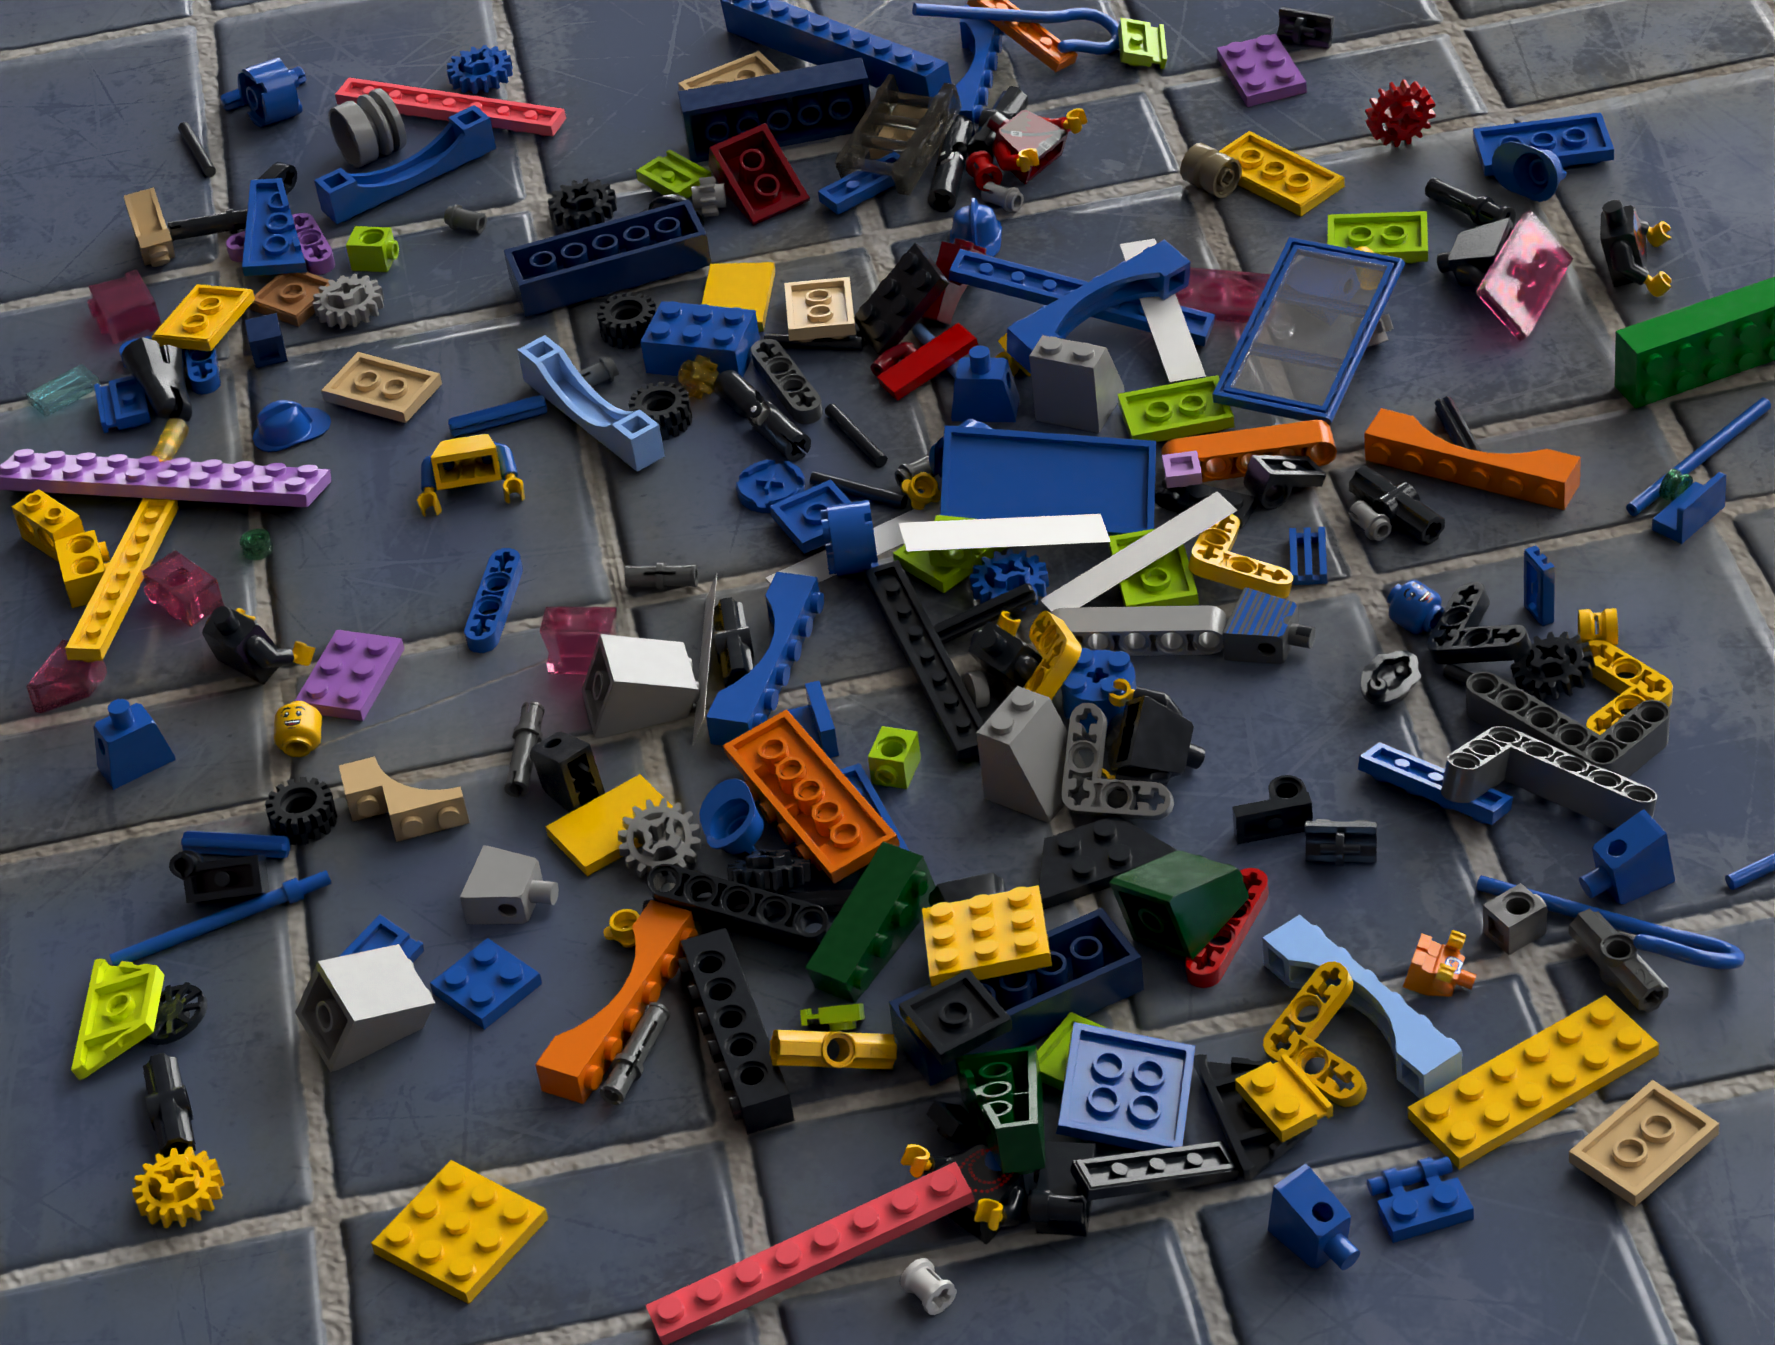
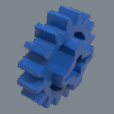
M483 45L478 50L473 46L471 51H460V57L452 56V62L447 63L449 84L453 85V89L461 88L462 93L468 90L472 91L473 94H477L479 90L488 93L489 88L499 89L500 82L508 83V77L513 76L510 55H507L506 50L499 51L497 46L490 49L487 45Z
M1008 549L1006 555H1001L998 551H995L994 558L992 559L982 557V565H974V574L970 575L974 600L980 599V604L1025 583H1030L1037 596L1036 602L1032 604L1037 605L1038 596L1045 597L1047 595L1046 588L1049 587L1046 563L1039 562V556L1036 554L1028 558L1027 550L1014 554L1012 549Z

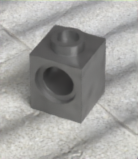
M1520 883L1483 904V933L1504 952L1511 955L1547 933V905L1539 895L1533 894Z

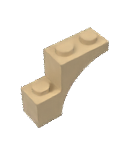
M154 187L124 195L125 205L144 265L151 264L153 267L169 263L170 259L175 257L171 235L163 218Z
M375 756L339 765L352 821L389 812L396 842L470 823L461 786L451 789L426 790L403 785L391 779L383 772Z

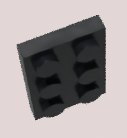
M914 243L907 253L901 257L888 276L881 281L869 299L859 308L854 316L855 323L877 354L881 355L904 339L949 285V281L925 249Z

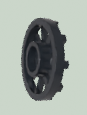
M189 982L173 987L171 985L166 986L165 990L161 992L154 1033L144 1040L150 1044L164 1045L175 1042L193 1031L202 1021L207 1010V999L202 991ZM198 997V1002L187 1004L194 998ZM190 1010H196L195 1013H194V1015H193L191 1018H189V1017H190V1012H189V1011H190ZM161 1028L167 1031V1034L157 1035Z

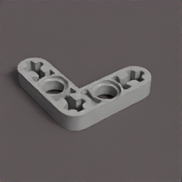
M1082 703L1075 707L1069 721L1061 792L1065 806L1075 814L1110 817L1117 815L1121 818L1160 820L1167 817L1173 810L1174 798L1163 784L1146 781L1101 779L1107 718L1095 704ZM1088 713H1091L1098 720L1097 724H1091L1089 727V737L1092 740L1096 739V743L1087 740L1077 741V737L1085 739V727L1079 722L1080 719H1086ZM1082 749L1092 750L1094 761L1091 766L1083 769L1076 767L1074 762L1075 755ZM1073 774L1084 777L1083 790L1089 794V798L1082 799L1081 805H1077V802L1071 798L1072 794L1079 792L1080 781L1077 778H1072ZM1085 777H1092V780L1085 779ZM1115 789H1123L1128 794L1127 803L1121 808H1111L1108 805L1109 794ZM1135 790H1139L1138 795L1143 799H1152L1154 793L1158 792L1165 802L1164 804H1158L1156 810H1152V807L1146 802H1137L1138 810H1134L1136 805Z

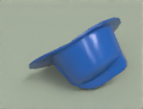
M1510 141L1503 143L1495 150L1492 157V170L1495 178L1504 188L1538 202L1549 200L1555 194L1560 181L1567 174L1562 169L1561 161L1552 151L1536 149L1520 142Z
M972 198L970 205L958 209L953 217L950 243L954 244L955 238L974 243L976 246L986 248V255L995 257L1001 247L1002 226L996 219L993 209L987 205L978 204L976 198Z
M277 400L265 406L257 415L258 427L254 432L253 441L259 450L266 452L280 451L323 435L331 425L330 416L318 408L302 407L301 404L294 401Z
M736 778L727 779L717 784L705 797L699 813L700 823L707 843L711 848L722 849L734 855L745 851L751 854L752 851H756L755 843L763 833L764 821L756 809L752 794L746 783Z

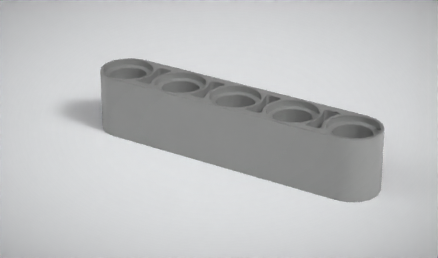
M1216 606L1058 608L1050 612L1064 621L1080 643L1081 648H1088L1091 651H1123L1129 654V656L1211 655L1220 652L1224 648L1223 631L1226 626V615L1222 609Z

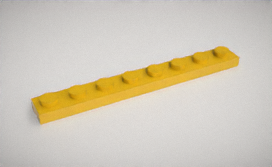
M142 499L65 647L67 660H82L84 662L103 661L179 509L177 500Z

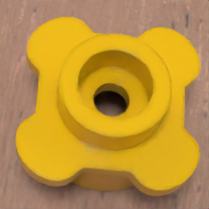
M920 472L912 480L905 479L901 484V490L908 494L911 499V506L916 510H922L926 504L930 502L937 503L940 500L941 491L938 489L937 481L926 472ZM918 489H922L924 493H920Z
M622 909L615 912L610 917V926L606 927L603 931L604 937L607 940L614 939L618 941L623 947L635 946L632 926L640 915L632 909Z

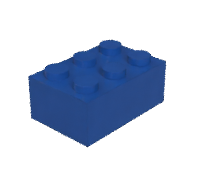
M661 301L640 341L646 373L716 380L717 376L722 372L734 370L743 377L752 360L751 347L760 340L756 311L738 307L729 308L707 304L698 305L678 303L676 301Z

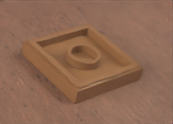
M308 272L278 274L254 295L255 300L249 306L250 310L264 315L277 313L278 320L300 327L315 313L313 295L320 293V286L328 287L329 279Z

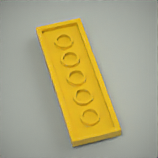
M1604 995L1408 1106V1119L1446 1157L1448 1156L1450 1161L1460 1170L1658 1056L1659 1043L1608 996Z

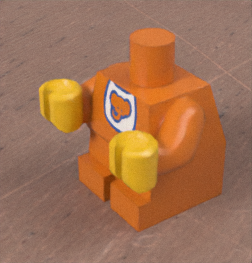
M1452 930L1447 944L1441 945L1432 941L1431 936L1421 933L1403 987L1423 995L1452 997L1456 985L1471 990L1477 974L1462 969L1465 957L1460 953L1466 939V934Z

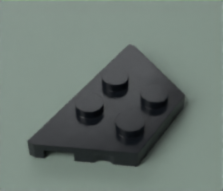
M1117 815L1044 838L1039 878L1043 910L1110 888L1109 882L1114 877L1175 852L1177 849Z
M1194 1055V1067L1234 1159L1240 1168L1244 1182L1252 1180L1312 1132L1311 1127L1281 1142L1236 1091V1078L1268 1062L1274 1064L1278 1061H1252L1249 1058L1232 1057L1231 1064L1207 1062V1055Z

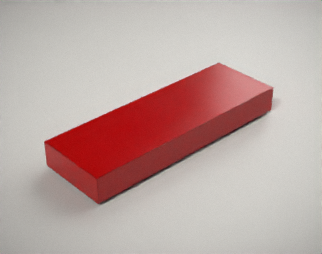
M958 322L878 375L879 384L898 401L969 354L971 348L979 346L977 338Z

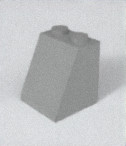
M1042 335L1029 355L1036 421L1100 433L1118 403L1117 394L1125 392L1123 382L1107 347Z
M600 634L581 689L594 737L603 738L688 717L692 704L696 703L699 699L700 684L698 681H695L692 671V659L687 655L684 642Z
M1017 686L976 732L984 799L1050 823L1065 805L1061 792L1068 731L1049 697ZM1078 752L1074 759L1076 767L1081 769L1087 768ZM1073 774L1072 778H1077L1080 781L1081 786V784L1084 781V777H1080Z
M396 944L318 961L295 1013L330 1072H333L423 1029L435 1002L430 990L425 987L415 971L412 961L407 958L401 946Z

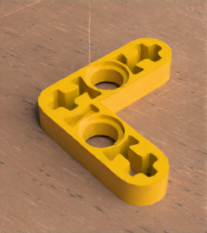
M1231 514L1200 533L1192 549L1188 565L1189 570L1193 574L1242 590L1244 587L1251 588L1282 599L1289 596L1293 582L1291 572L1279 566L1230 552L1237 539L1240 520L1237 516Z
M1043 611L1034 620L1029 631V638L1043 659L1023 688L1047 696L1052 700L1078 662L1082 648L1062 619L1048 611Z
M1591 640L1588 642L1595 662V668H1592L1593 678L1620 695L1591 715L1586 723L1587 728L1601 735L1624 716L1620 712L1621 710L1633 709L1643 701L1658 700L1665 703L1668 707L1671 705L1673 685L1667 677L1607 641ZM1630 672L1636 676L1626 679L1618 677L1617 674Z
M1334 961L1324 963L1315 970L1268 1030L1263 1039V1047L1270 1060L1280 1061L1281 1055L1286 1053L1325 1097L1340 1106L1352 1107L1359 1104L1367 1093L1365 1079L1356 1067L1315 1042L1316 1038L1348 999L1353 990L1354 983L1348 970L1341 963ZM1329 978L1332 980L1339 978L1341 983L1338 986L1332 984L1327 986L1326 981ZM1318 993L1321 998L1325 996L1327 1002L1323 1003L1322 1000L1315 994ZM1307 1006L1319 1008L1318 1015L1314 1020L1310 1022L1298 1020L1299 1013L1303 1008ZM1291 1025H1294V1027L1302 1034L1298 1035V1033L1295 1030L1292 1032L1289 1027ZM1289 1041L1291 1044L1288 1050L1284 1048L1278 1050L1276 1047L1279 1042L1286 1044ZM1315 1057L1325 1059V1066L1319 1073H1305V1065L1310 1059ZM1334 1074L1345 1083L1352 1081L1354 1087L1351 1090L1344 1088L1341 1091L1338 1084L1332 1079Z

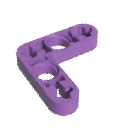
M308 213L292 215L307 270L315 275L330 272L335 267L333 252L313 216ZM245 231L230 236L226 241L228 254L232 261H243Z

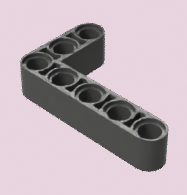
M1477 672L1470 675L1466 681V712L1473 721L1487 729L1496 726L1515 729L1626 778H1629L1669 743L1670 709L1665 703L1658 700L1641 702L1599 735L1495 674Z
M1496 726L1486 730L1447 756L1441 787V794L1444 798L1457 803H1469L1486 793L1489 789L1506 781L1613 829H1616L1643 809L1653 818L1657 802V793L1647 786L1515 729L1503 726Z

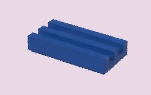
M1311 527L1303 528L1304 533H1296V528H1289L1290 572L1293 575L1292 585L1328 584L1325 527H1318V532L1311 533ZM1319 542L1320 575H1313L1311 543ZM1297 543H1304L1305 576H1298Z
M1535 545L1525 549L1524 606L1540 625L1545 626L1554 622L1555 566L1551 562L1547 564V557L1544 554L1540 555V549Z

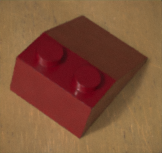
M766 123L709 147L708 166L719 184L724 183L726 195L752 225H756L810 201L809 195Z

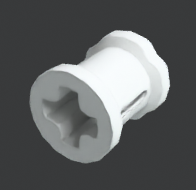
M920 1258L912 1262L904 1270L900 1279V1285L907 1293H914L922 1301V1305L928 1314L936 1315L952 1304L957 1290L950 1280H943L934 1272V1265L927 1258Z

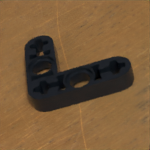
M1470 582L1460 586L1453 593L1429 637L1427 645L1436 663L1459 664L1517 660L1530 652L1532 643L1525 627L1522 625L1478 627L1490 605V600L1483 584L1480 582Z

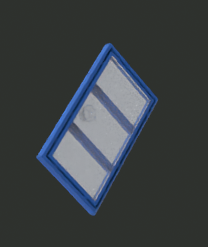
M1289 237L1212 394L1213 403L1300 421L1322 420L1331 425L1405 266V261L1397 257Z

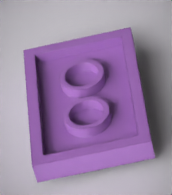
M1276 34L1261 35L1255 39L1232 42L1217 48L1219 62L1247 107L1307 93L1305 79Z
M336 630L295 701L308 703L315 707L323 716L364 721L404 651L402 638Z

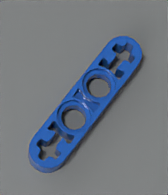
M503 548L497 550L488 560L464 629L467 646L473 652L486 653L493 650L499 643L523 573L521 557L515 549ZM496 586H506L504 589L498 591L490 590L491 588ZM489 609L498 610L497 612L492 614H482L484 611H487Z

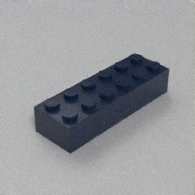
M862 57L678 91L686 144L690 161L694 163L709 161V147L764 123L767 124L780 147L872 130L873 126L869 82Z
M689 199L504 250L509 279L525 317L542 314L548 310L563 306H571L591 298L604 297L609 293L636 288L639 285L656 280H665L681 273L697 271L712 264L707 234Z
M1102 907L1047 931L1052 966L979 980L1010 1016L1013 1030L964 1055L1017 1048L1054 1031L1070 1012L1085 1017L1143 991L1144 982L1141 956ZM930 983L889 1001V1008L895 1038L927 1083L932 1086L957 1075L955 1059L941 1065L900 1016L899 1010L900 1003L932 988Z

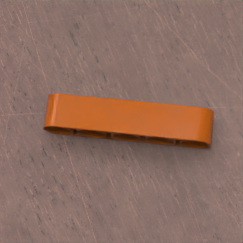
M1322 420L1177 438L1165 443L1161 450V455L1197 451L1202 472V482L1244 477L1252 455L1309 456L1318 466H1324L1332 462L1337 454L1330 425Z

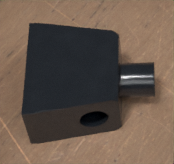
M561 731L556 732L542 742L536 743L532 747L530 759L534 762L543 790L569 813L605 794L589 743Z

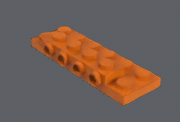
M787 709L723 745L726 756L744 776V782L749 787L754 802L757 800L761 802L759 808L769 824L777 821L779 824L777 825V830L785 844L795 843L797 845L795 847L797 856L810 859L811 864L819 872L823 870L834 884L869 864L883 841L897 847L900 846L895 832Z

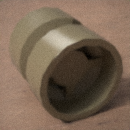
M1196 143L1185 153L1181 162L1180 174L1183 180L1199 188H1204L1206 192L1218 198H1225L1237 187L1241 178L1242 168L1238 160L1222 152L1220 153L1204 143Z

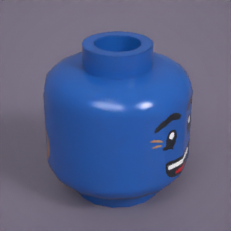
M1410 580L1404 585L1397 584L1387 598V603L1390 604L1389 618L1415 635L1424 631L1431 632L1444 612V608L1441 606V596L1418 580Z

